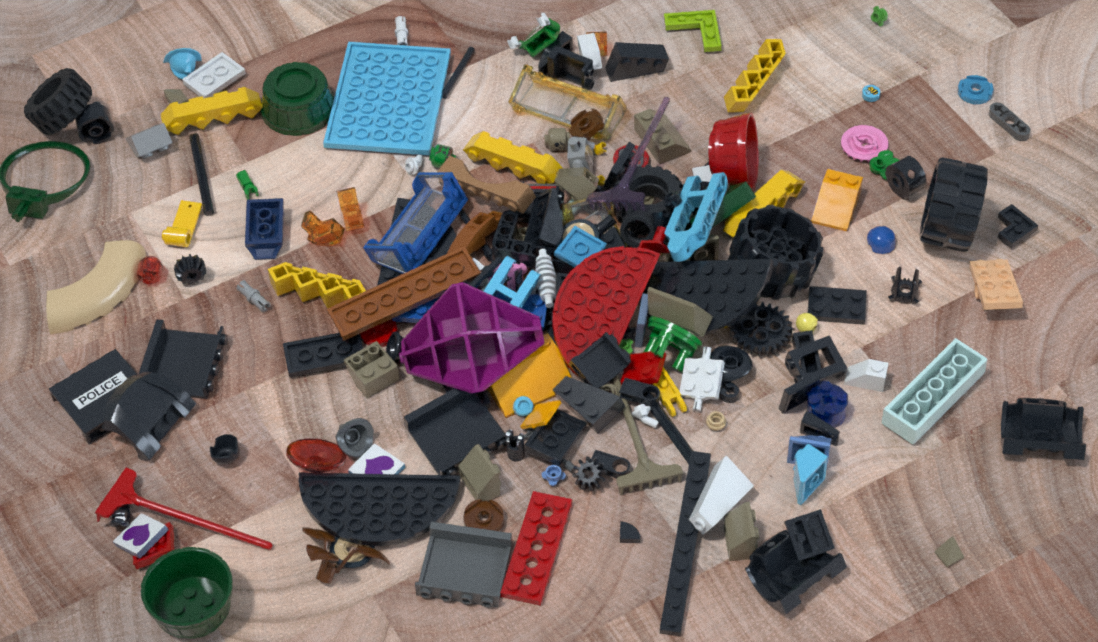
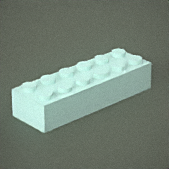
M955 338L884 408L881 423L914 445L985 373L988 359Z

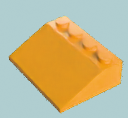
M548 333L543 335L545 344L487 388L505 418L515 415L513 403L518 397L526 396L530 398L533 406L556 397L552 389L565 376L572 378L557 346Z

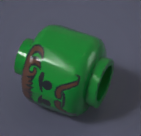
M437 144L436 147L431 149L429 161H431L433 167L440 168L449 156L456 158V155L453 154L454 150L452 147Z

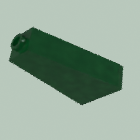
M747 182L731 185L727 188L712 228L756 197ZM697 212L689 218L690 222L686 225V231L692 227Z

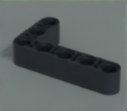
M511 210L502 213L492 241L493 259L499 256L504 260L506 256H509L516 260V264L523 263L527 268L536 269V258L539 256V250L546 249L547 255L551 257L556 274H569L575 268L554 256L557 248L516 240L518 214Z

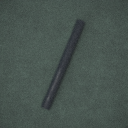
M473 47L467 49L443 89L442 98L448 97L475 51Z

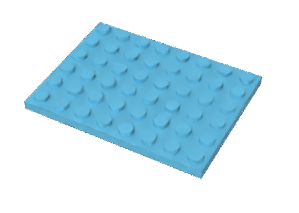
M348 42L325 133L324 148L430 155L451 49Z

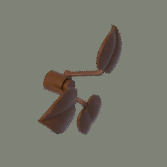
M302 527V531L305 534L320 539L324 543V549L310 544L306 546V551L311 561L322 560L315 577L321 582L331 584L334 574H339L341 568L354 553L384 560L388 565L390 564L386 556L380 551L371 547L357 545L340 565L336 567L335 561H339V557L327 551L328 541L335 542V537L320 529Z

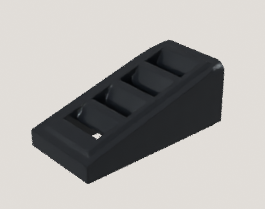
M805 412L801 420L800 433L807 436L831 438V445L837 446L840 431L813 413Z

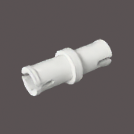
M398 16L395 18L397 45L408 46L406 18L403 17L402 22V16Z

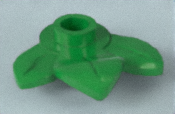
M884 150L879 152L877 157H873L870 160L869 168L872 173L880 174L886 180V168L890 164L899 161V159L893 158L892 151Z

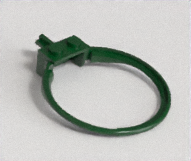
M43 141L23 146L9 154L0 166V183L3 191L7 194L6 202L8 212L12 214V219H15L16 222H20L24 216L43 219L49 210L48 205L58 203L71 196L84 183L90 172V161L85 152L69 143ZM55 148L69 151L77 155L84 165L83 176L76 184L52 194H47V191L20 186L10 187L6 180L7 170L14 160L28 152L39 149Z

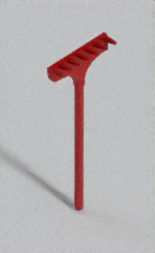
M127 467L95 511L97 522H100L101 517L109 518L119 507L134 504L267 550L273 547V544L269 541L138 496L133 488L137 474L134 470Z

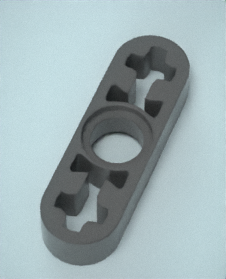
M996 102L990 105L989 116L1017 141L1029 139L1031 129L1025 122L1002 103ZM1012 120L1014 123L1008 124L1005 121Z

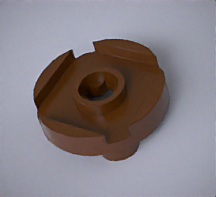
M591 109L592 111L588 112L583 110L575 115L570 122L572 125L571 129L569 128L568 130L571 136L584 137L589 141L592 136L604 128L603 117L598 110Z
M482 499L472 501L464 510V526L500 531L504 526L503 509L497 502L490 499L489 501H482ZM480 516H483V517L488 516L487 520H485V521H481V520H480Z

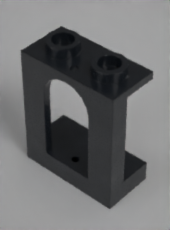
M830 335L789 351L785 358V366L792 372L795 383L816 372L821 377L820 381L836 376L838 379L844 376L848 369ZM821 350L829 366L811 373L804 372L799 366V360L806 355Z

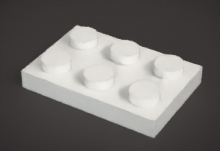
M221 52L182 80L183 84L198 96L208 98L212 97L214 93H219L246 73L242 66Z

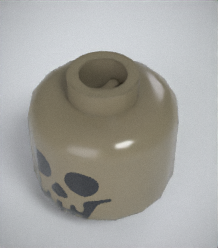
M550 128L548 135H544L545 146L548 145L550 151H565L570 139V133L565 128Z

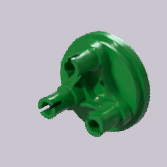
M651 316L647 327L652 332L643 352L651 351L652 354L663 358L668 345L678 349L680 353L672 368L683 373L685 358H692L697 349H700L702 342L678 325L662 318Z

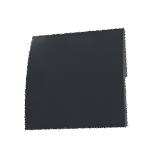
M821 509L784 521L798 561L835 549Z

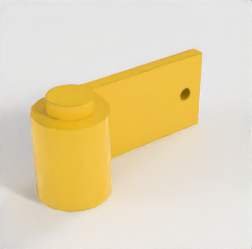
M180 201L172 227L167 226L166 230L162 231V240H164L166 245L189 246L202 203Z

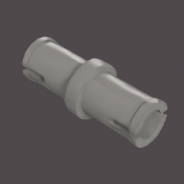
M245 280L240 282L243 287L237 285L236 289L246 297L249 303H253L261 312L268 310L263 305L269 308L270 302L263 298L257 289H253Z

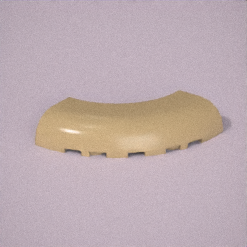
M131 240L105 242L104 251L99 262L85 277L69 286L47 291L46 313L50 335L72 331L74 327L82 324L87 326L99 316H106L114 310L113 307L123 302L131 293L130 290L134 284L138 283L139 275L144 269L146 250L138 242Z

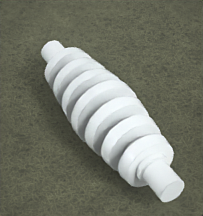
M540 249L539 256L536 258V272L541 274L537 287L541 300L545 302L547 308L553 307V301L556 299L557 278L551 257L547 255L546 249Z

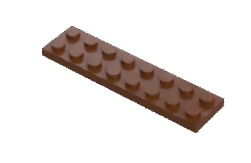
M465 246L338 303L328 308L327 312L344 341L442 296L452 284L462 282L468 284L472 282L481 272Z

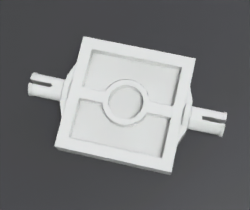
M703 347L702 358H685L679 392L682 398L694 400L692 410L695 412H701L702 401L719 399L725 363L723 360L710 359L712 350L710 347Z

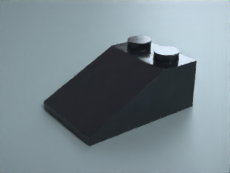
M551 188L537 195L534 199L524 241L557 248L563 241V225L557 191L555 188Z

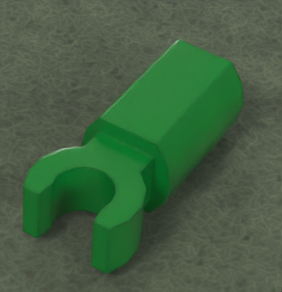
M246 170L237 172L236 178L245 193L246 199H250V193H255L256 196H259L258 188L254 186Z

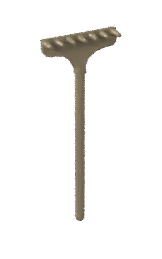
M617 375L612 379V382L619 392L622 385ZM622 399L625 404L622 411L638 455V464L631 473L619 476L616 479L620 495H623L625 487H628L629 492L632 493L634 485H638L639 491H642L644 483H648L649 489H652L653 481L657 480L659 487H661L663 479L666 478L669 485H671L672 478L677 476L678 482H681L683 471L680 465H659L648 459L626 399Z

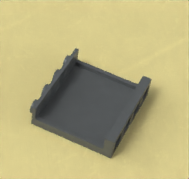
M431 522L429 528L430 538L419 581L415 582L416 595L422 598H437L447 602L457 601L467 605L477 604L487 608H498L501 598L500 592L505 580L513 546L512 533Z

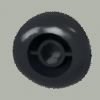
M723 345L716 347L710 354V359L723 360L725 363L722 382H731L742 378L753 367L750 356L738 347Z

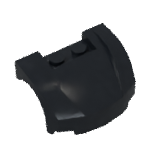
M143 372L129 377L115 389L104 408L106 414L102 429L115 432L128 440L134 446L140 460H150L161 447L159 442L180 417L185 418L196 403L182 387L171 379L155 372Z
M1018 398L1016 403L1011 404L1008 401H1004L1001 415L1002 454L1023 455L1024 448L1030 451L1045 449L1053 453L1063 451L1064 459L1084 460L1086 444L1082 442L1084 408L1078 407L1074 409L1067 407V403L1064 401L1043 398Z
M783 530L765 541L750 555V563L745 570L761 597L773 608L788 614L802 603L799 595L805 593L813 584L822 580L825 575L833 579L846 569L847 565L842 553L831 555L824 552L798 561L788 532Z

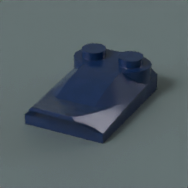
M283 198L252 199L246 201L245 247L255 260L275 259L283 246L285 215Z

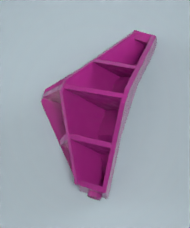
M462 282L452 284L401 341L402 352L399 353L401 364H405L407 374L469 393H476L486 390L545 344L539 316Z

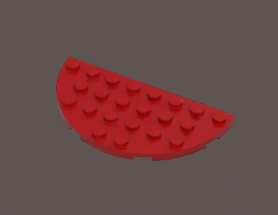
M624 246L605 249L585 258L564 279L554 302L552 328L561 357L577 377L578 375L568 365L570 360L576 355L581 354L601 338L605 332L609 335L612 334L617 339L619 346L660 253L640 247L624 248Z

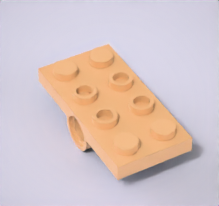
M1008 260L970 261L969 268L975 283V298L981 300L984 310L1022 308L1023 300Z

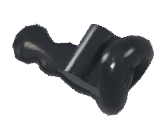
M130 504L120 507L119 510L112 514L111 527L118 525L127 527L130 525L132 517Z

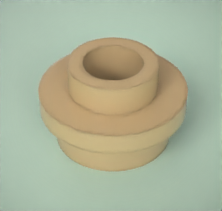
M714 411L707 416L706 424L712 430H721L726 425V418L721 412Z

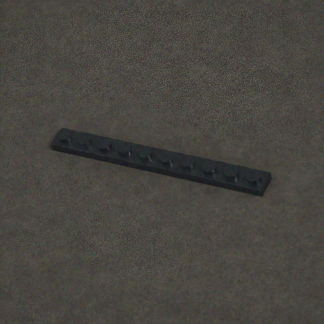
M691 451L661 618L660 634L681 637L699 531L694 527L689 518L707 482L711 453Z

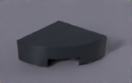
M620 521V543H640V534L637 528L630 523Z

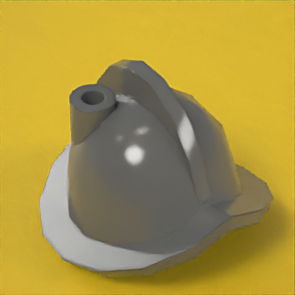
M356 418L345 424H340L335 437L342 452L349 457L359 458L373 445L374 430L368 420Z

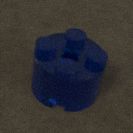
M822 381L817 387H813L808 394L807 411L813 413L834 428L844 422L847 412L848 394L841 387L831 384L829 381Z

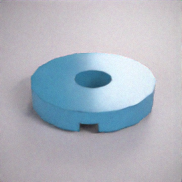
M966 76V79L960 80L958 84V95L967 103L973 105L983 104L991 99L994 91L993 84L989 83L988 79L983 76Z

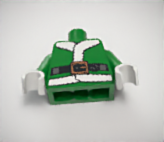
M542 13V17L536 18L539 26L532 30L524 41L520 40L518 42L517 37L513 36L507 42L510 49L518 47V49L527 50L534 57L557 39L561 27L558 22L551 20L545 13Z

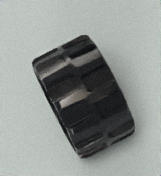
M945 157L938 159L931 178L921 221L920 241L922 243L966 252L970 249L976 234L988 180V169L986 167Z
M766 205L764 208L750 210L746 218L740 221L729 248L730 255L728 260L772 259L774 261L773 271L768 284H765L760 295L770 297L772 300L787 297L794 298L799 296L802 288L807 289L811 284L824 254V248L821 247L823 237L821 232H818L809 218L803 217L796 213L795 210Z

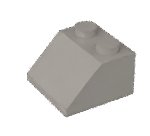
M164 123L125 138L136 157L142 156L143 159L153 155L152 151L158 149L161 152L168 149V145L173 143Z

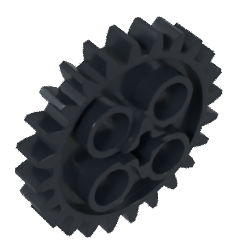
M764 302L760 306L756 303L744 317L730 326V337H733V343H737L738 348L743 347L745 352L750 350V355L757 352L759 357L761 353H765L768 356L770 351L775 355L776 349L782 351L783 346H788V341H791L793 328L792 321H789V315L784 316V310L779 312V306L771 308V303L768 306H765Z

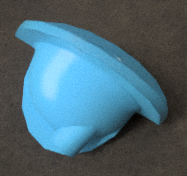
M179 48L165 55L163 63H169L173 74L179 79H183L194 72L196 61H202V57L194 49Z

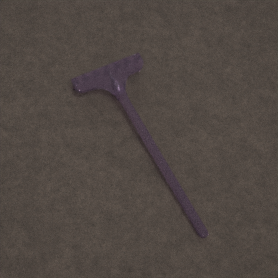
M669 97L663 98L619 185L608 191L591 193L587 197L586 201L592 210L595 209L594 202H597L600 210H603L602 202H605L608 210H611L610 202L614 203L617 210L620 209L619 202H622L625 210H628L627 202L631 203L633 210H636L635 202H638L641 209L645 210L643 201L645 194L631 191L628 185L670 102Z

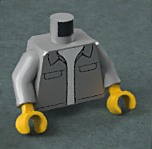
M571 137L568 141L567 154L570 168L586 167L593 173L594 152L596 155L607 152L603 149L607 146L606 143L601 142L595 145L594 142L588 141L587 138ZM599 175L597 176L599 178L598 185L603 186L605 177Z

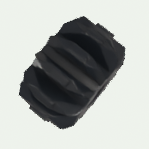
M189 254L187 257L182 255V259H177L174 265L176 278L183 284L187 282L190 285L193 282L198 283L199 280L204 279L207 271L203 258H199L198 255L191 256Z
M589 456L585 459L586 463L581 459L578 460L581 466H574L573 468L578 473L572 474L573 478H578L575 484H582V490H585L588 486L589 490L593 491L594 485L598 489L601 488L598 482H605L606 479L601 477V475L607 474L606 470H601L604 467V463L598 464L596 457L591 462ZM590 469H592L591 471L594 473V475L592 477L589 476L588 479L586 472H590Z

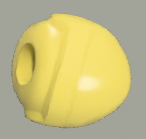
M802 313L796 319V327L800 332L814 331L817 327L818 319L810 313Z

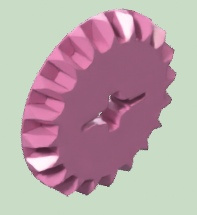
M858 125L848 129L843 134L841 147L843 148V153H847L848 157H853L854 160L860 159L861 162L866 160L869 163L873 157H877L879 152L888 149V139L881 130L875 127Z

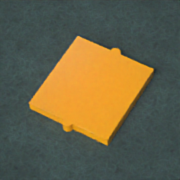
M547 401L546 403L536 404L532 412L521 424V429L546 425L561 405V401Z

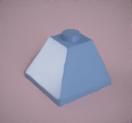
M813 435L790 436L787 463L795 464V454L807 444L827 455L829 459L832 439Z

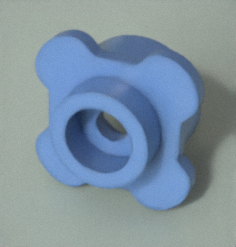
M550 465L546 468V471L542 472V478L546 479L550 486H556L557 482L566 478V474L561 471L559 466Z

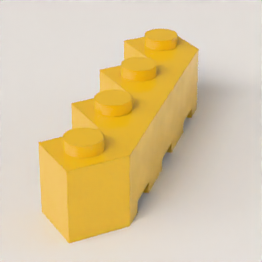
M766 39L758 50L759 55H754L747 64L748 70H743L735 81L736 86L730 87L724 96L728 113L744 112L785 56L786 52L782 39Z
M242 87L238 88V91L231 93L223 91L214 93L212 97L208 98L201 96L188 99L189 102L178 104V102L170 103L160 115L167 131L179 135L188 124L203 130L213 118L228 124L240 113L252 119L263 107L258 92Z
M485 131L473 135L463 149L474 163L485 158L497 171L508 166L519 179L531 175L538 184L554 183L557 171L563 169L552 155L546 153L540 155L535 153V149L524 145L518 147L513 145V142L502 137L498 139L490 136V133Z
M780 170L755 193L756 197L728 217L723 231L734 237L740 221L746 218L747 213L754 208L760 209L766 207V205L783 208L789 196H798L806 181L789 171Z
M287 262L268 269L270 283L277 296L296 290L302 302L320 296L327 308L366 291L360 280L352 279L351 281L332 273H327L326 275L318 273L315 269L294 267L291 263Z

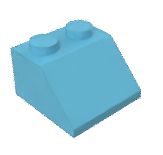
M807 444L803 449H799L794 457L796 460L793 468V480L799 505L804 503L825 480L828 456L810 444Z

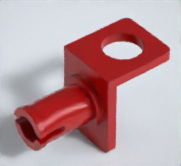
M658 226L653 239L641 240L639 247L657 253H670L668 247L663 243L666 238L664 234L666 228Z

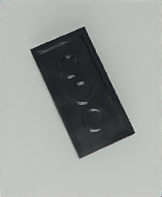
M339 333L283 343L289 378L346 367L344 359L363 349L360 334L344 341Z

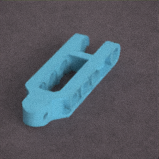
M724 172L712 175L707 190H700V183L702 181L698 175L687 177L680 194L682 202L674 208L664 233L668 237V249L674 261L687 260L695 250L706 244L727 190L728 181ZM695 207H699L692 227L684 231L687 223L690 222L689 218L692 211H694Z
M506 256L484 289V292L492 296H496L499 292L512 300L510 304L522 308L537 285L541 274L531 270L516 293L503 285L513 263H516V260Z

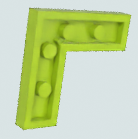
M715 10L664 13L665 30L700 28L704 52L721 51Z

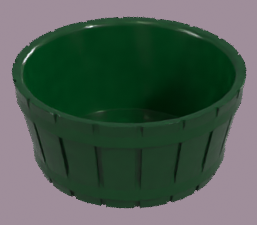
M292 62L276 67L267 75L262 87L261 103L263 108L261 109V116L264 123L270 129L283 135L302 136L314 133L328 124L334 101V93L328 85L326 76L319 68L305 62Z
M199 547L175 549L159 557L148 568L141 583V598L149 615L166 633L181 639L201 638L219 628L229 613L233 591L232 574L228 564L213 551L211 552L208 549Z

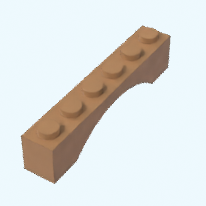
M449 156L437 171L452 172L463 191L468 192L472 196H479L485 201L490 200L498 206L508 207L514 212L524 213L536 198L530 185L517 180L499 184L479 181L470 175L463 160ZM439 175V176L441 177L440 180H441V182L443 183V179H442V178H443L444 175Z

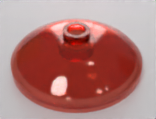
M308 438L296 440L290 443L286 449V456L293 465L311 473H325L336 470L346 462L347 457L337 444L322 439Z

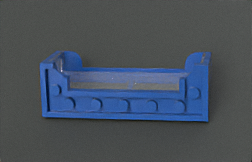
M419 172L412 183L415 195L380 242L376 239H370L363 247L372 262L402 274L423 264L468 201L467 196L452 172Z

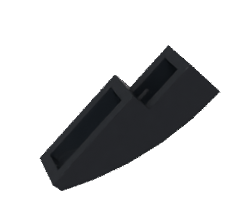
M564 31L559 33L557 39L546 47L538 65L540 80L548 75L547 56L555 46L569 51L573 50V37Z
M813 331L793 333L791 337L793 349L814 342ZM818 351L806 355L799 360V366L804 372L811 373L822 369ZM824 380L820 381L818 385L824 384Z

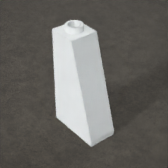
M727 456L714 466L689 518L694 527L702 534L709 531L754 486Z

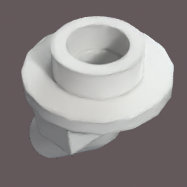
M417 155L415 158L409 157L406 159L405 170L410 175L417 173L418 168L422 164L423 156Z
M645 404L636 406L632 416L656 428L658 421L648 417L650 406H645Z

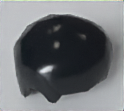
M224 434L215 438V445L213 447L210 446L212 461L218 464H230L240 454L238 439L232 434Z

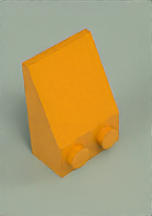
M827 169L811 220L812 223L847 231L861 194L863 177Z

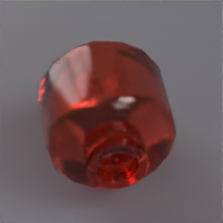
M147 256L139 262L137 277L144 284L157 283L161 278L163 264L158 258Z

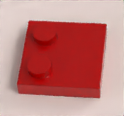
M651 351L630 354L632 362L624 369L620 381L621 385L625 378L646 384L658 383L667 354L664 353L663 358L652 354Z

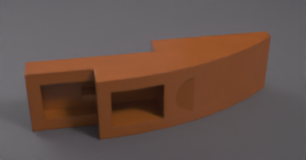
M492 211L489 214L478 213L459 232L447 254L465 246L469 254L477 251L486 244L485 237L497 229L502 213Z

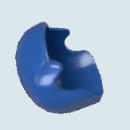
M886 226L874 227L867 234V243L871 246L874 253H890L895 249V233Z

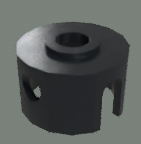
M906 156L890 164L885 171L886 180L890 188L901 198L909 197L926 185V174L922 166L911 156ZM909 170L915 173L913 179L908 176Z

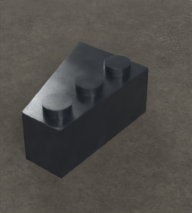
M615 42L605 69L610 82L664 72L669 57L664 45Z
M565 376L552 389L557 399L582 421L587 422V425L597 434L625 407L620 396Z

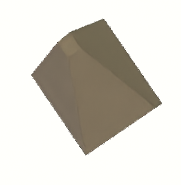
M181 89L163 90L165 99L169 104L173 102H178V104L189 102Z
M953 536L934 552L947 568L964 559Z

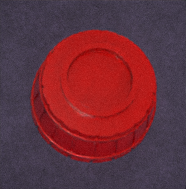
M753 113L715 121L709 136L708 145L711 174L724 172L728 181L727 187L747 182L754 192L758 178L759 149L757 126Z

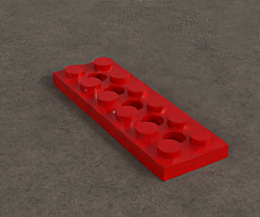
M536 491L532 492L500 592L502 598L541 606L572 507V499ZM545 511H551L553 513L549 517L542 515V513ZM539 528H546L548 530L546 533L537 532ZM538 544L542 546V549L536 551L531 547ZM531 561L537 563L533 568L527 567L526 564ZM523 579H530L532 581L529 585L521 584Z

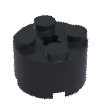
M100 102L88 104L82 110V113L75 118L78 136L85 143L89 141L93 142V144H101L109 140L111 133L114 132L110 111Z

